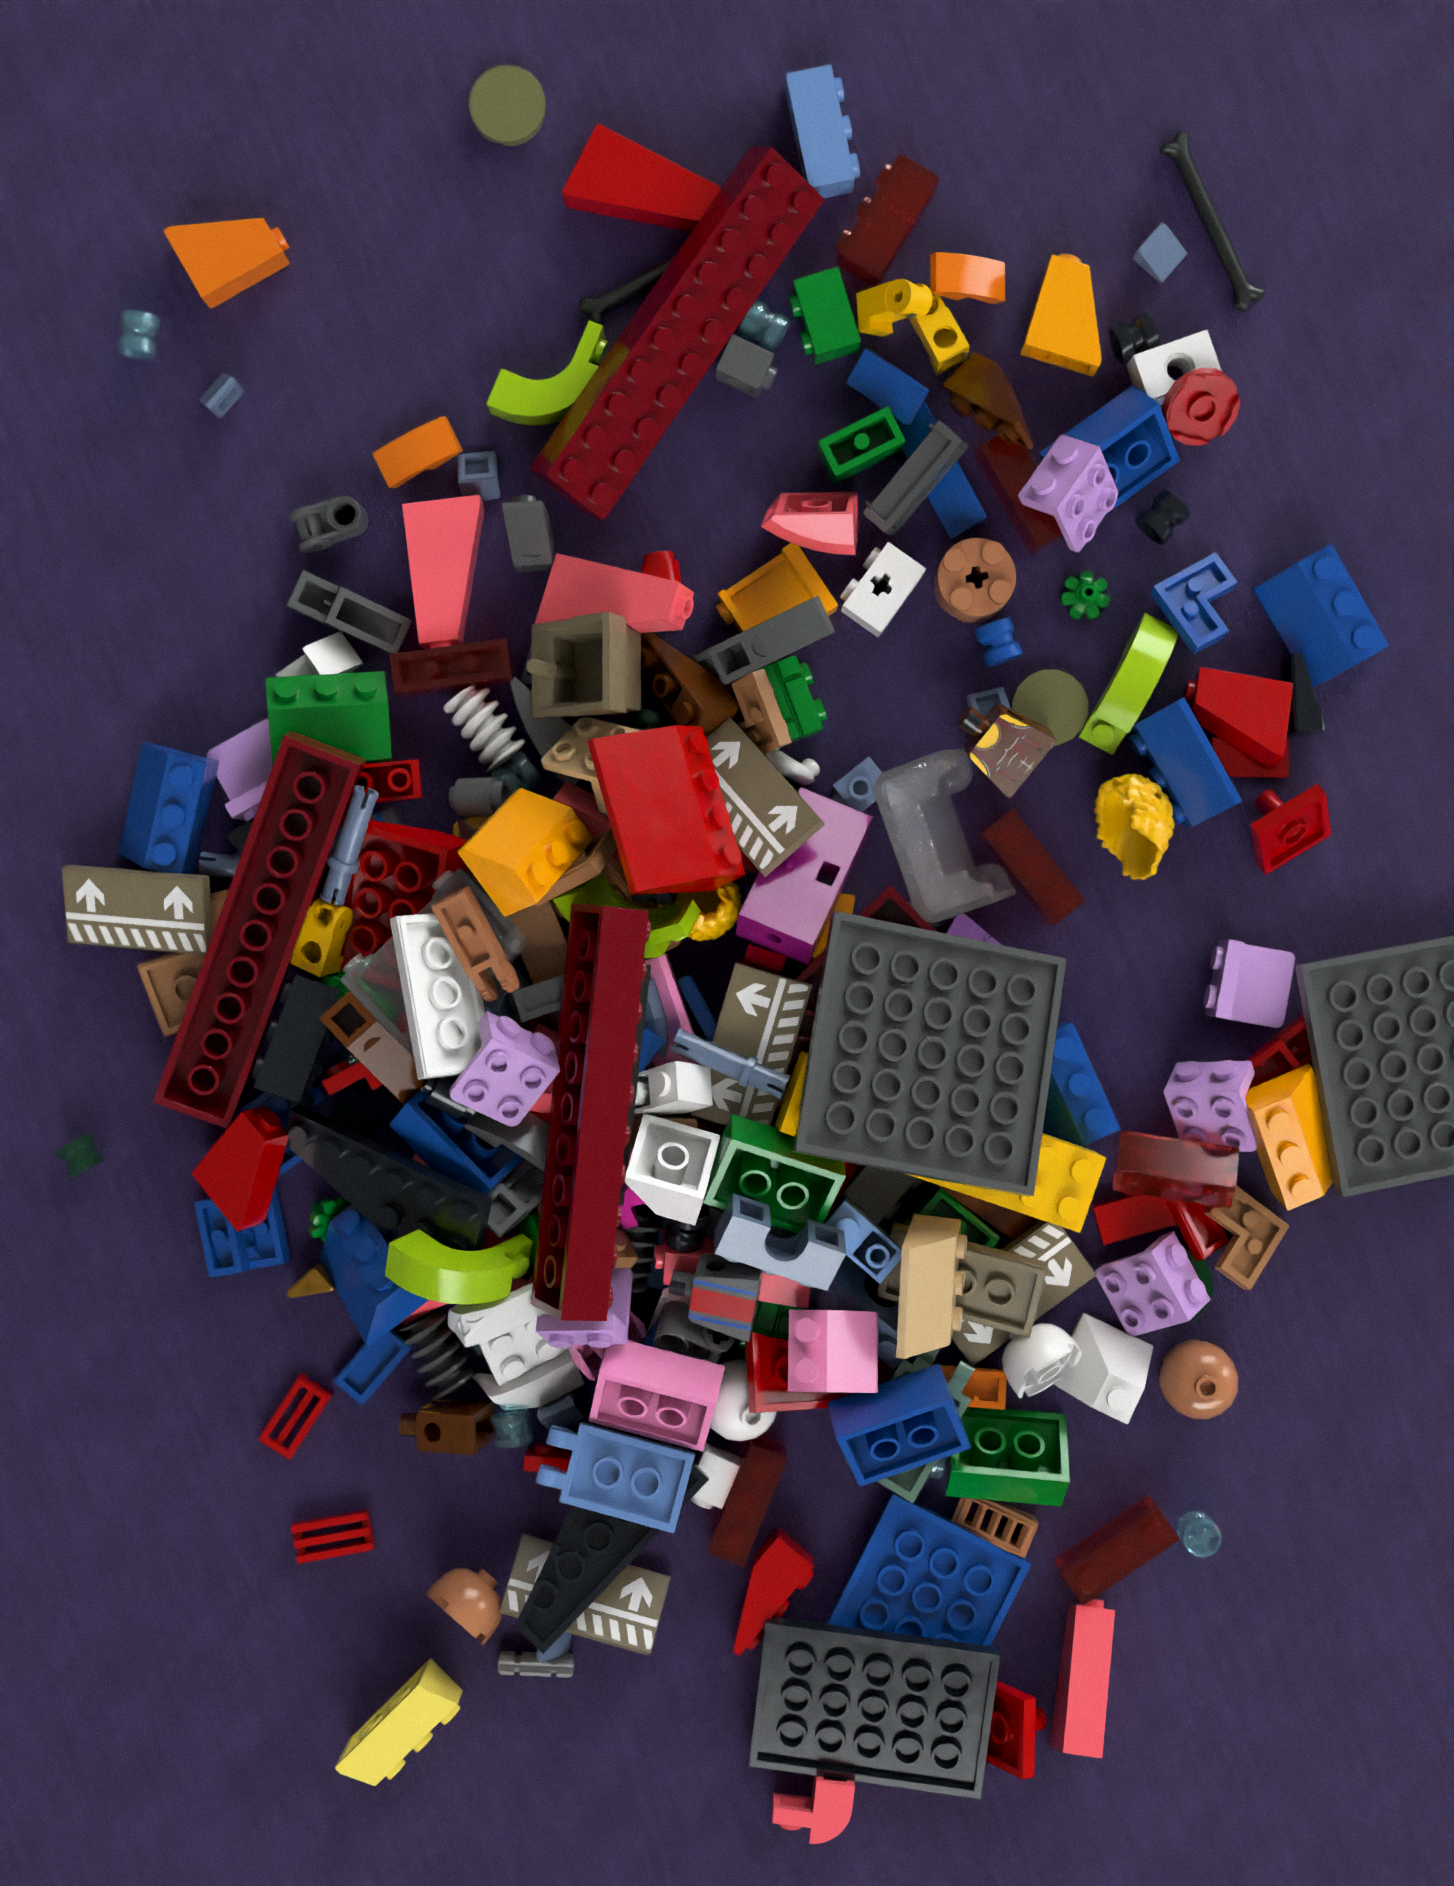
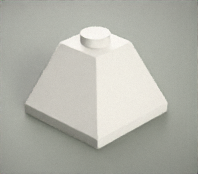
M644 1113L627 1168L625 1183L656 1215L695 1226L705 1197L721 1135Z
M1082 1312L1071 1335V1338L1082 1351V1357L1073 1368L1069 1362L1061 1369L1062 1378L1054 1383V1385L1088 1406L1128 1424L1145 1389L1153 1345Z

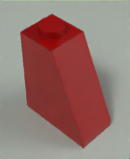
M1204 667L1199 668L1193 680H1187L1183 697L1189 703V707L1200 726L1266 768L1275 769L1284 757L1293 683Z
M267 1106L241 1112L191 1172L196 1181L237 1232L262 1224L266 1219L289 1139L288 1131L280 1123L279 1117Z

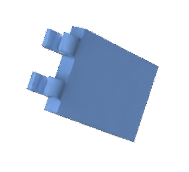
M585 1422L580 1423L578 1433L557 1425L550 1427L546 1444L571 1450V1459L567 1472L555 1466L541 1463L535 1483L562 1490L559 1502L670 1533L675 1532L695 1457L694 1452Z

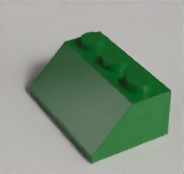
M385 671L265 678L272 766L283 736L290 731L365 758V764L392 762Z
M731 1114L718 1143L703 1204L725 1210L732 1193L769 1205L771 1225L798 1234L802 1230L807 1218L822 1224L824 1223L846 1177L845 1162L792 1152L794 1136L780 1132L775 1127Z
M967 1407L961 1420L971 1448L946 1457L945 1496L1062 1507L1070 1483L1066 1414Z

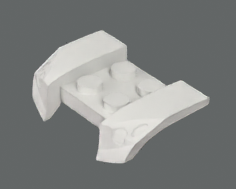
M533 1282L510 1292V1296L503 1299L471 1306L457 1305L449 1309L448 1327L455 1332L465 1348L479 1344L492 1374L477 1373L472 1377L486 1392L488 1397L504 1410L541 1407L585 1384L579 1369L569 1355L568 1348L552 1347L536 1332L537 1316L550 1314L531 1304Z

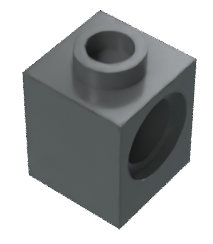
M732 334L716 367V379L758 399L762 388L769 391L776 377L778 369L773 367L775 354Z

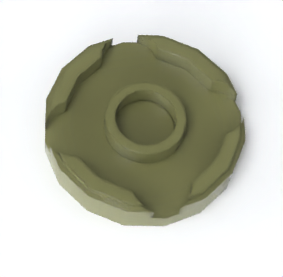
M501 65L487 70L476 80L470 92L469 110L475 128L486 140L492 143L503 144V146L514 147L528 142L540 131L543 125L547 103L542 86L532 73L518 66Z
M1058 669L1040 670L1029 675L1016 688L1011 700L1012 710L1048 727L1057 740L1054 746L1072 740L1083 729L1089 715L1088 697L1083 686L1072 675Z

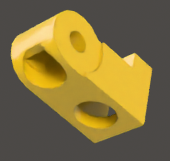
M896 279L856 293L858 332L884 337L893 334V322L907 317L914 319L923 318L929 312L932 304L931 290L922 283L913 284L906 279Z
M932 294V304L926 316L921 319L909 317V320L930 357V363L938 376L966 361L970 345L941 297Z
M320 897L310 907L290 964L318 977H323L340 971L344 957L340 956L345 941L344 936L352 922L353 911L344 905H335L333 900H331V903H328Z

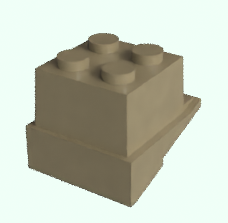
M601 612L531 625L532 658L528 660L526 668L532 674V719L641 711V633L626 626L625 617L611 612Z

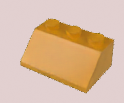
M520 788L458 850V854L503 916L506 917L538 903L591 843L593 838L571 807Z
M1307 1064L1248 1089L1245 1096L1258 1139L1256 1151L1270 1191L1287 1211L1324 1196L1334 1181L1316 1077L1312 1066Z

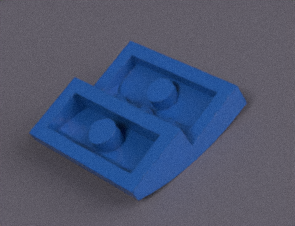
M277 1185L274 1188L266 1219L262 1224L238 1232L211 1198L194 1202L209 1278L241 1273L249 1269L279 1265L292 1261Z

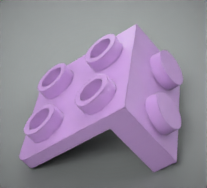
M1061 434L1018 494L1022 505L1053 515L1069 549L1080 552L1086 542L1093 538L1097 526L1106 513L1115 506L1118 490L1099 446Z
M268 719L210 749L207 753V758L219 761L216 776L230 800L224 805L233 819L246 820V822L254 819L273 766Z
M1218 940V945L1213 948L1210 960V967L1213 969L1211 984L1207 985L1204 994L1205 1016L1273 1028L1281 1027L1285 1021L1295 964L1294 954L1288 951L1244 944L1245 942L1236 940Z
M486 1011L478 1022L482 1046L450 1087V1097L457 1103L507 1126L514 1127L522 1121L560 1072L554 1043L546 1035L539 1032L534 1034L521 1028L513 1019L507 1016L499 1017Z
M1186 1061L1176 1063L1164 1089V1095L1180 1142L1185 1150L1252 1152L1256 1150L1258 1139L1245 1100L1255 1074L1251 1061Z
M1174 1231L1161 1235L1144 1252L1103 1264L1095 1271L1096 1277L1125 1331L1131 1336L1190 1321L1211 1300L1206 1292L1205 1285L1199 1279L1187 1257L1186 1250L1180 1244Z
M612 1268L610 1285L613 1290V1303L610 1309H608L607 1321H561L552 1315L537 1316L536 1332L550 1346L555 1348H570L573 1345L606 1348L613 1344H627L633 1278L632 1270L630 1268Z

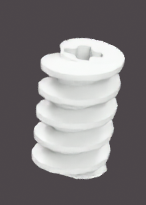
M473 685L455 695L444 705L443 709L446 713L456 712L452 718L454 725L466 724L461 731V735L465 739L475 737L470 743V748L473 751L484 749L478 760L482 764L493 762L487 771L490 772L515 756L526 741L524 739L516 741L510 739L517 728L512 726L503 729L501 725L508 717L507 714L494 716L493 711L499 705L498 701L485 703L484 699L490 692L489 688L477 691L475 689L476 685Z

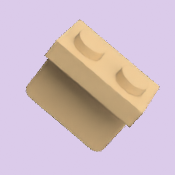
M583 717L572 726L573 730L567 731L542 757L541 762L545 770L590 781L599 812L607 814L587 742L594 738L642 730L590 717Z

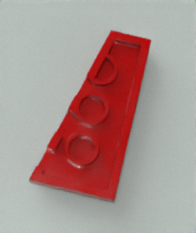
M752 1332L749 1342L745 1341L749 1413L829 1408L828 1402L853 1394L788 1391L789 1340L772 1338ZM878 1360L879 1385L890 1381L894 1374L890 1366Z

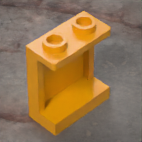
M790 543L782 548V553L726 591L724 589L719 591L717 599L720 603L715 607L728 626L734 623L740 633L816 596H819L828 616L837 611L838 603L801 548Z

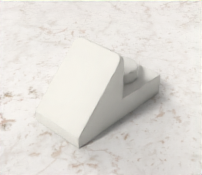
M340 631L303 647L302 649L305 654L276 675L278 677L351 673L364 663Z

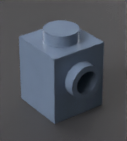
M869 756L832 785L831 789L835 794L831 797V800L863 812L894 786Z

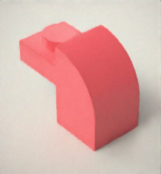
M814 1776L811 1797L773 1792L771 1807L772 1823L779 1824L781 1828L786 1830H799L802 1827L808 1828L809 1844L824 1843L835 1838L845 1829L850 1820L853 1809L855 1781Z

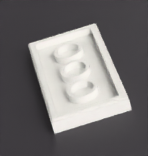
M434 913L395 916L390 919L417 1078L422 1080L460 1075L482 1046L478 1022L485 1014L482 996L471 977H467Z

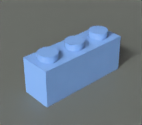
M831 64L786 73L785 94L803 178L823 198L852 193L855 178L860 177V168L857 154H850L847 140L852 139V129L849 116H842L839 102H844L841 78H834Z

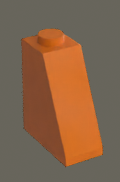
M264 218L169 226L163 230L199 295L210 309L291 264L284 253L290 247L278 226L271 230Z

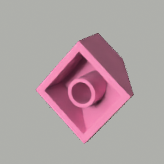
M789 1310L788 1391L878 1393V1312Z

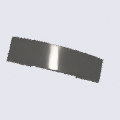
M476 1111L472 1118L468 1119L463 1126L495 1148L502 1143L544 1171L549 1123L538 1116L528 1112L517 1126L510 1127Z
M526 1161L503 1183L499 1182L486 1194L492 1198L487 1227L498 1238L525 1219L541 1202L544 1171L529 1161Z

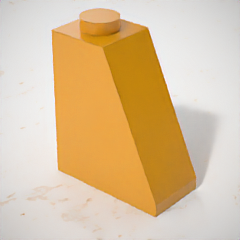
M1052 254L1045 269L1020 355L1093 377L1100 366L1102 357L1090 266L1081 263L1078 257L1071 254H1060L1059 256Z

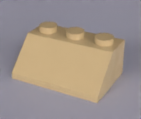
M913 1215L901 1251L896 1358L906 1359L949 1346L953 1332L961 1330L963 1307H956L957 1295H963L965 1271H958L959 1259H965L967 1250V1235L961 1234V1219Z

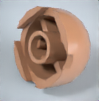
M1190 1339L1176 1344L1165 1354L1162 1360L1163 1365L1160 1369V1376L1158 1375V1384L1163 1398L1176 1412L1192 1419H1210L1221 1415L1232 1405L1238 1393L1239 1377L1232 1359L1219 1346L1207 1341Z
M455 1568L441 1576L426 1593L430 1599L482 1645L491 1637L501 1621L502 1614L499 1611L502 1599L494 1590L499 1583L482 1568L477 1574L467 1568Z

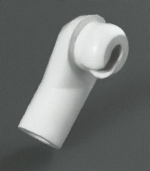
M780 750L765 756L783 776L801 785L813 783L815 781L814 777L820 773L819 765L810 758H806L800 763Z

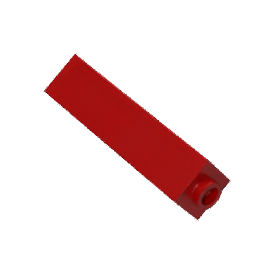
M597 123L562 190L564 205L570 209L692 232L722 187Z

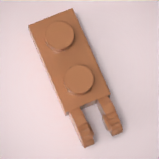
M470 885L431 905L467 977H471L482 999L489 1003L498 999L500 994L492 974L485 970L489 967L492 968L505 991L509 993L519 988L520 983L512 964L505 960L507 957Z

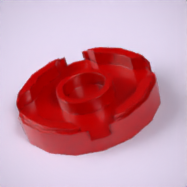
M1198 368L1187 372L1173 383L1165 395L1162 413L1170 434L1181 443L1191 446L1210 443L1208 440L1213 439L1215 436L1220 438L1230 429L1237 418L1241 404L1240 395L1237 393L1233 380L1216 368Z

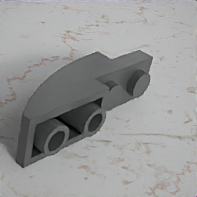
M816 596L690 659L719 678L723 685L820 640L834 633L835 630L819 596Z

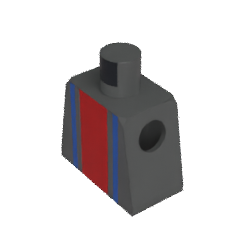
M705 1253L700 1257L695 1274L677 1270L673 1271L669 1294L691 1298L688 1315L691 1322L749 1342L756 1319L763 1272L758 1268L741 1262L727 1261L717 1254Z

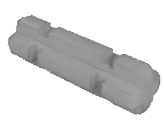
M502 1651L498 1659V1671L501 1675H514V1672H520V1676L551 1677V1673H556V1677L569 1678L573 1675L574 1656L569 1653L545 1662H538V1659H536L537 1652H522L521 1655H516V1651Z

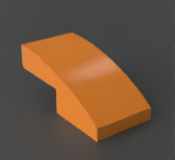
M946 252L931 253V293L956 301L969 297L993 305L1005 302V263L974 255Z
M442 416L398 437L373 452L372 455L388 487L398 488L421 472L436 469L463 452V449L447 417Z

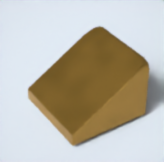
M319 1263L289 1288L286 1295L289 1298L328 1292L336 1288L323 1264Z

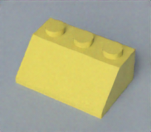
M430 1658L349 1738L335 1769L342 1775L372 1786H376L385 1776L391 1780L405 1765L406 1761L403 1758L412 1749L416 1753L419 1752L432 1738L433 1734L430 1731L439 1722L446 1725L461 1708L458 1702L463 1690Z

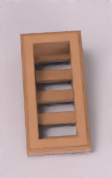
M959 1497L951 1520L991 1544L1022 1558L1026 1557L1039 1524L1035 1515L1003 1502ZM972 1502L978 1503L979 1505L972 1522L965 1520ZM988 1508L993 1510L987 1527L984 1528L981 1527V1523ZM1003 1515L1008 1517L1002 1534L996 1533V1530ZM1018 1522L1023 1525L1017 1540H1014L1011 1537Z

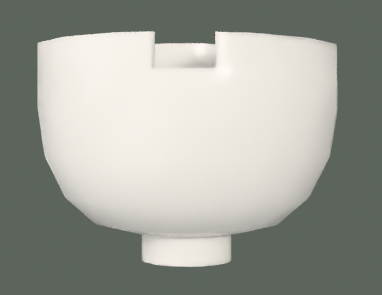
M1040 1323L1033 1326L1030 1338L1010 1333L1009 1338L1012 1341L1004 1350L1002 1363L1004 1374L1016 1395L1022 1398L1025 1392L1030 1397L1063 1377L1061 1373L1063 1366L1069 1362L1073 1368L1082 1357V1351L1065 1330L1052 1324Z
M741 1359L721 1364L725 1366L710 1428L728 1440L740 1442L755 1439L768 1430L774 1422L777 1412L749 1413L747 1363Z

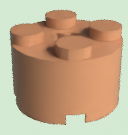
M970 538L952 546L945 553L934 577V593L940 607L951 616L957 618V620L965 623H979L992 618L1011 598L1016 585V569L1012 558L1001 543L985 538ZM971 573H974L976 578L983 580L978 588H975L974 583L966 582Z

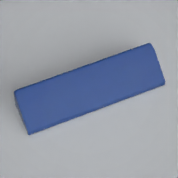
M923 401L910 425L903 424L895 418L906 440L902 450L906 460L910 458L932 431L928 425L930 423L933 425L937 424L925 401ZM956 461L927 496L950 540L984 523L987 518L958 461Z

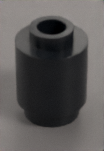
M459 1075L424 1080L420 1091L425 1093V1103L458 1119L461 1116L471 1119L475 1114V1110L453 1101L450 1097V1087Z

